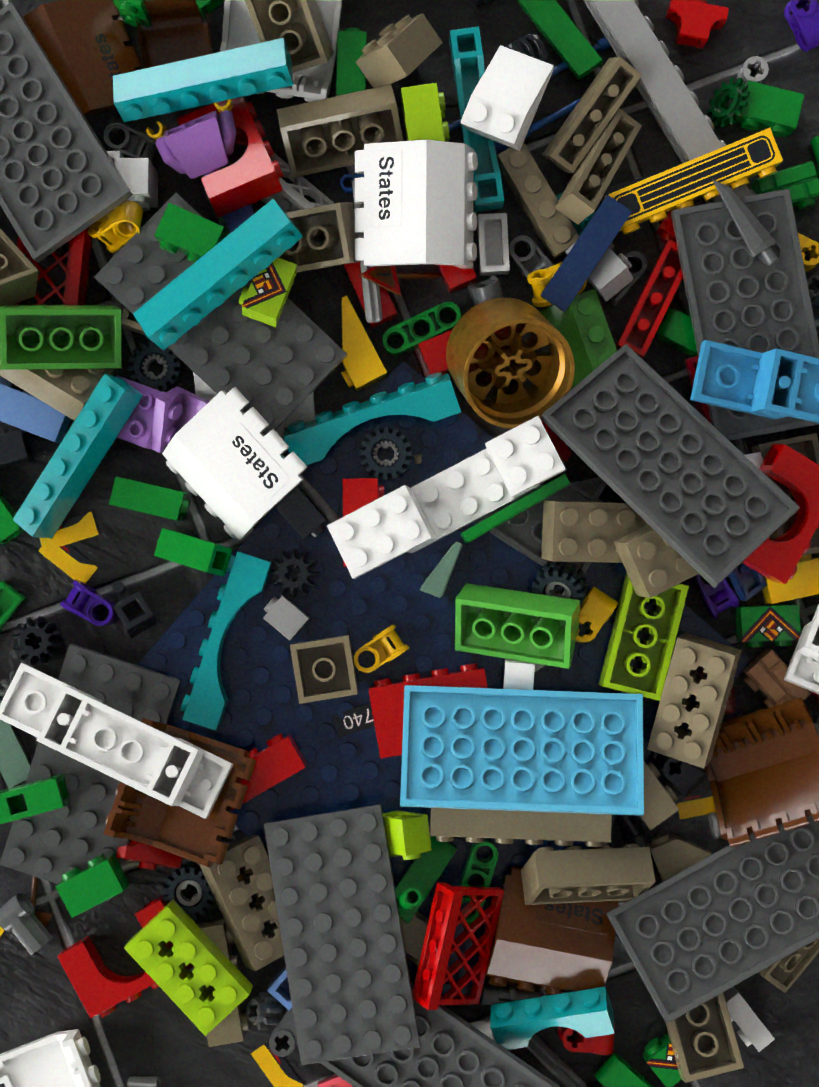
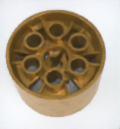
M495 298L472 307L456 323L447 343L446 362L453 382L473 410L482 419L495 426L513 429L536 416H539L541 420L542 414L567 394L572 387L575 363L567 340L536 308L522 300ZM505 327L501 332L495 333L497 330ZM527 332H531L530 338L522 342V336ZM481 343H483L482 348L476 352ZM549 345V352L535 353L534 351L538 348ZM503 346H510L509 348L501 350V347ZM486 371V375L483 378L476 379V375L479 372ZM527 378L533 384L525 390L521 382L525 383ZM494 385L495 389L492 400L485 399L491 387Z

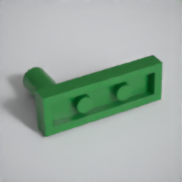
M430 836L432 851L420 853L421 857L414 859L395 888L400 919L406 924L410 923L457 851L448 842L437 841L436 836Z

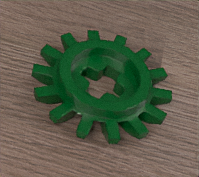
M731 77L729 84L723 81L721 83L722 87L719 90H714L715 95L713 99H709L711 108L707 110V114H713L710 119L712 122L715 121L714 127L717 128L721 125V128H726L729 122L731 125L735 123V114L739 117L743 115L739 109L740 107H747V101L743 100L749 97L750 92L746 91L748 84L746 82L743 84L742 78H738L736 82L735 78ZM729 98H732L734 101L730 104L729 109L725 108L724 105L728 103Z

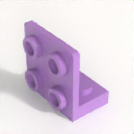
M116 376L124 379L143 394L117 437L151 449L155 399L166 392L121 376Z
M178 386L158 396L155 399L151 449L158 453L163 452L174 435L210 401Z

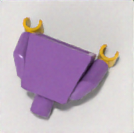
M231 99L224 106H219L218 102L214 103L219 114L215 110L170 130H167L165 125L157 121L160 130L156 135L148 127L146 132L151 138L156 140L155 145L164 163L180 174H187L190 179L201 175L207 176L219 171L220 167L228 164L229 155L234 151L236 127L233 113L231 112L233 107Z

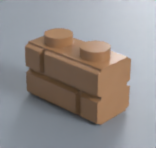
M764 649L742 671L746 676L743 682L754 693L759 690L766 698L763 704L767 708L801 697L804 701L811 694V691L784 680L788 666L772 649Z

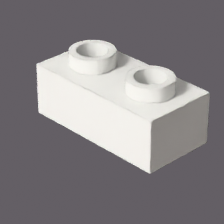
M507 213L478 214L480 276L508 275L510 265Z
M734 986L723 992L731 1022L735 1021L741 1028L736 1033L747 1047L753 1044L758 1052H760L775 1040Z

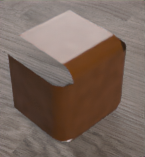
M154 0L144 2L152 19L154 31L143 30L135 15L140 56L145 68L215 53L208 11L206 9L207 23L202 24L195 0Z

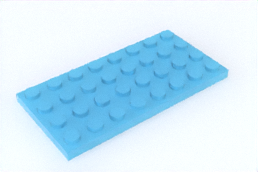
M405 685L400 807L642 816L644 814L643 694Z

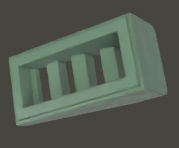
M456 541L421 585V591L438 598L443 596L462 549V543Z

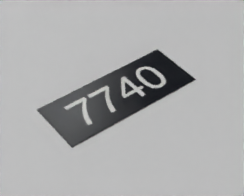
M371 703L342 712L344 719H341L337 714L332 715L339 737L375 726Z

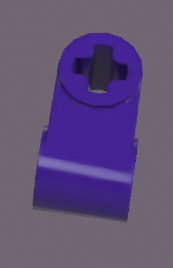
M791 0L784 8V16L795 35L800 49L808 52L819 46V4L817 0Z
M700 574L691 577L701 596L702 603L712 619L718 618V614L732 606L736 608L740 605L736 594L726 579L714 588L710 583L704 584L701 581Z
M77 579L73 581L74 587L67 599L62 600L60 603L66 610L97 626L112 625L118 620V616L113 608L115 603ZM102 605H105L109 610V616L104 621L98 616V609Z

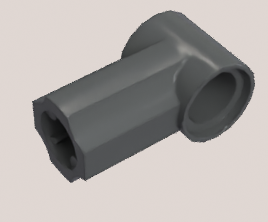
M17 893L0 907V926L5 931L13 932L30 955H32L53 937L35 916V909L29 898L22 893Z

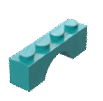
M606 987L492 1004L490 1029L494 1039L505 1049L511 1050L528 1047L529 1041L535 1033L549 1027H567L579 1032L585 1038L615 1034L613 1008Z

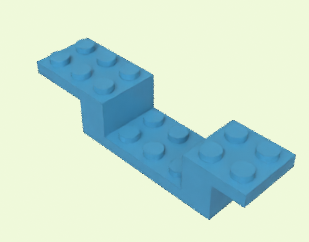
M704 340L701 343L690 400L770 419L789 416L819 423V358L777 348L760 353Z

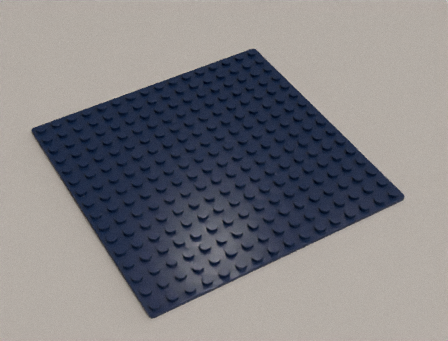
M401 362L372 395L383 391L389 394L398 391V387L408 382L418 384L426 380L406 362ZM462 410L461 413L435 422L416 416L387 415L370 419L349 430L329 449L323 460L312 463L303 475L339 518H342L343 479L374 478L363 468L359 455L362 441L374 429L384 427L395 428L404 434L410 442L412 455L423 453L422 463L415 464V458L412 456L409 468L399 478L397 477L390 481L378 480V485H384V495L404 485L411 488L486 449L485 443L494 438ZM381 447L377 456L382 462L385 459L391 461L394 457V450L391 447H388L386 450ZM274 507L232 556L236 557L238 551L270 562L273 559H278L283 563L281 551H286L290 559L293 548L298 549V559H300L304 551H307L309 555L305 563L311 560H316L317 562L315 566L309 568V571L319 572V576H309V580L314 581L316 586L312 588L305 583L304 586L308 592L305 596L301 594L299 587H297L296 598H291L290 587L284 595L311 618L291 641L263 619L267 614L264 610L265 606L274 596L278 599L282 596L279 591L284 585L281 583L273 587L271 583L279 579V575H269L265 590L253 597L238 612L224 638L221 652V675L223 687L229 701L220 728L215 731L184 721L182 719L185 712L180 710L185 695H191L194 684H190V678L194 668L200 667L203 658L199 656L200 647L204 639L209 640L212 629L208 628V623L212 612H218L221 601L217 600L218 592L222 583L227 584L230 573L226 572L224 577L215 575L137 665L182 680L168 725L247 751L256 748L258 752L267 748L266 741L281 733L283 737L291 734L307 762L306 768L243 803L241 809L235 808L231 810L232 813L238 815L236 826L247 836L259 835L267 853L268 848L264 824L268 822L382 804L383 813L399 810L428 815V823H430V808L400 807L402 755L380 759L375 726L339 737L332 715L337 714L341 719H345L344 711L371 703L368 688L369 686H374V680L391 678V683L403 681V675L420 673V678L432 676V670L448 668L449 673L461 671L460 665L477 663L478 667H484L488 688L503 689L505 658L455 650L456 597L466 583L531 593L532 584L538 570L543 568L542 566L489 532L468 544L467 542L465 543L460 534L478 524L479 519L415 553L406 552L353 579L348 568L343 567V558L327 527L329 525L328 521L323 524L326 529L318 537L312 540L309 536L304 540L278 509ZM456 541L462 543V549L443 596L438 598L421 591V585ZM592 562L582 577L587 578L586 586L588 587L585 597L592 587L595 586L618 601L619 604L627 572L623 563ZM273 564L271 570H279V567ZM291 565L289 567L290 573L287 574L289 580L294 578L295 582L299 580L298 574L302 571L299 566L294 568V565ZM556 584L554 591H557V593L561 592L562 594L565 588ZM652 599L649 600V603H645L644 608L647 609L648 615H650V611L655 612L656 606L652 604ZM618 605L593 640L589 642L576 641L570 669L548 665L542 667L534 673L533 690L630 694L598 684ZM684 605L677 637L686 632L734 647L688 606ZM586 622L581 625L579 624L578 629L580 631L578 635L580 637L583 634L589 635L590 633L587 630L588 624ZM394 624L396 626L395 631L404 645L408 644L410 647L392 661L386 662L370 673L359 671L355 666L359 688L357 695L299 704L290 650L291 644L350 634L354 657L355 652L361 646ZM645 627L637 633L640 643H643V639L648 640L649 634L645 633ZM387 637L388 642L390 643L392 648L395 649L394 644L392 643L390 638ZM363 651L359 654L358 662L363 667H370L375 662V656L370 651ZM742 653L734 680L748 665V659ZM638 656L630 662L633 672L636 671V668L640 669L642 666V662L638 661ZM700 666L697 669L700 676L705 677L707 673H703V667ZM691 695L689 697V699L692 700L691 702L693 704L697 705L698 703H700L699 701H695V695ZM643 697V760L647 764L650 762L653 752L647 750L660 701ZM687 723L682 724L686 732L691 731V729H688L689 725ZM612 815V822L616 818L615 815ZM454 837V841L448 842L457 851L418 909V912L427 918L430 916L437 882H446L451 886H459L472 845L471 842H466V837ZM490 838L496 844L498 860L489 887H499L502 889L503 877L509 875L511 866L524 867L537 849L552 847L554 851L565 850V848L571 846L556 845L555 840H543L541 845L526 844L525 839H513L511 844H501L495 842L496 838ZM573 841L572 846H581L582 850L590 848V846L585 845V841ZM481 846L478 848L476 855L482 859L488 858L492 854V849L489 846ZM403 856L390 857L395 888L414 859L404 860ZM473 874L469 877L468 883L476 887L482 884L484 878L479 874ZM488 896L485 899L483 911L491 905L492 896ZM470 902L461 904L460 911ZM461 923L456 927L454 940L464 931ZM484 923L474 932L477 940L485 932L486 926ZM468 938L458 948L463 954L473 943ZM455 952L449 957L447 969L458 959ZM478 952L467 961L470 968L478 962ZM406 953L409 975L415 982L418 965L410 960L411 955ZM462 966L452 977L457 983L467 972ZM472 980L461 990L462 994L473 984ZM449 981L443 985L441 996L452 987ZM444 1005V1006L447 1007L448 1009H451L454 1005Z

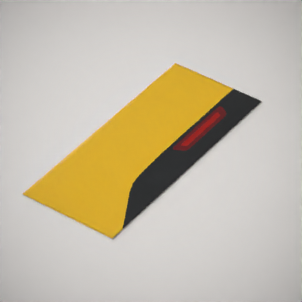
M91 511L64 520L53 538L39 537L43 552L99 534Z
M69 544L43 552L42 547L38 550V552L73 580L77 579L86 583L98 568Z
M711 789L692 792L688 798L683 794L676 795L680 819L706 815L712 812L716 813Z
M269 1041L251 1053L274 1087H304L286 1060L272 1053Z

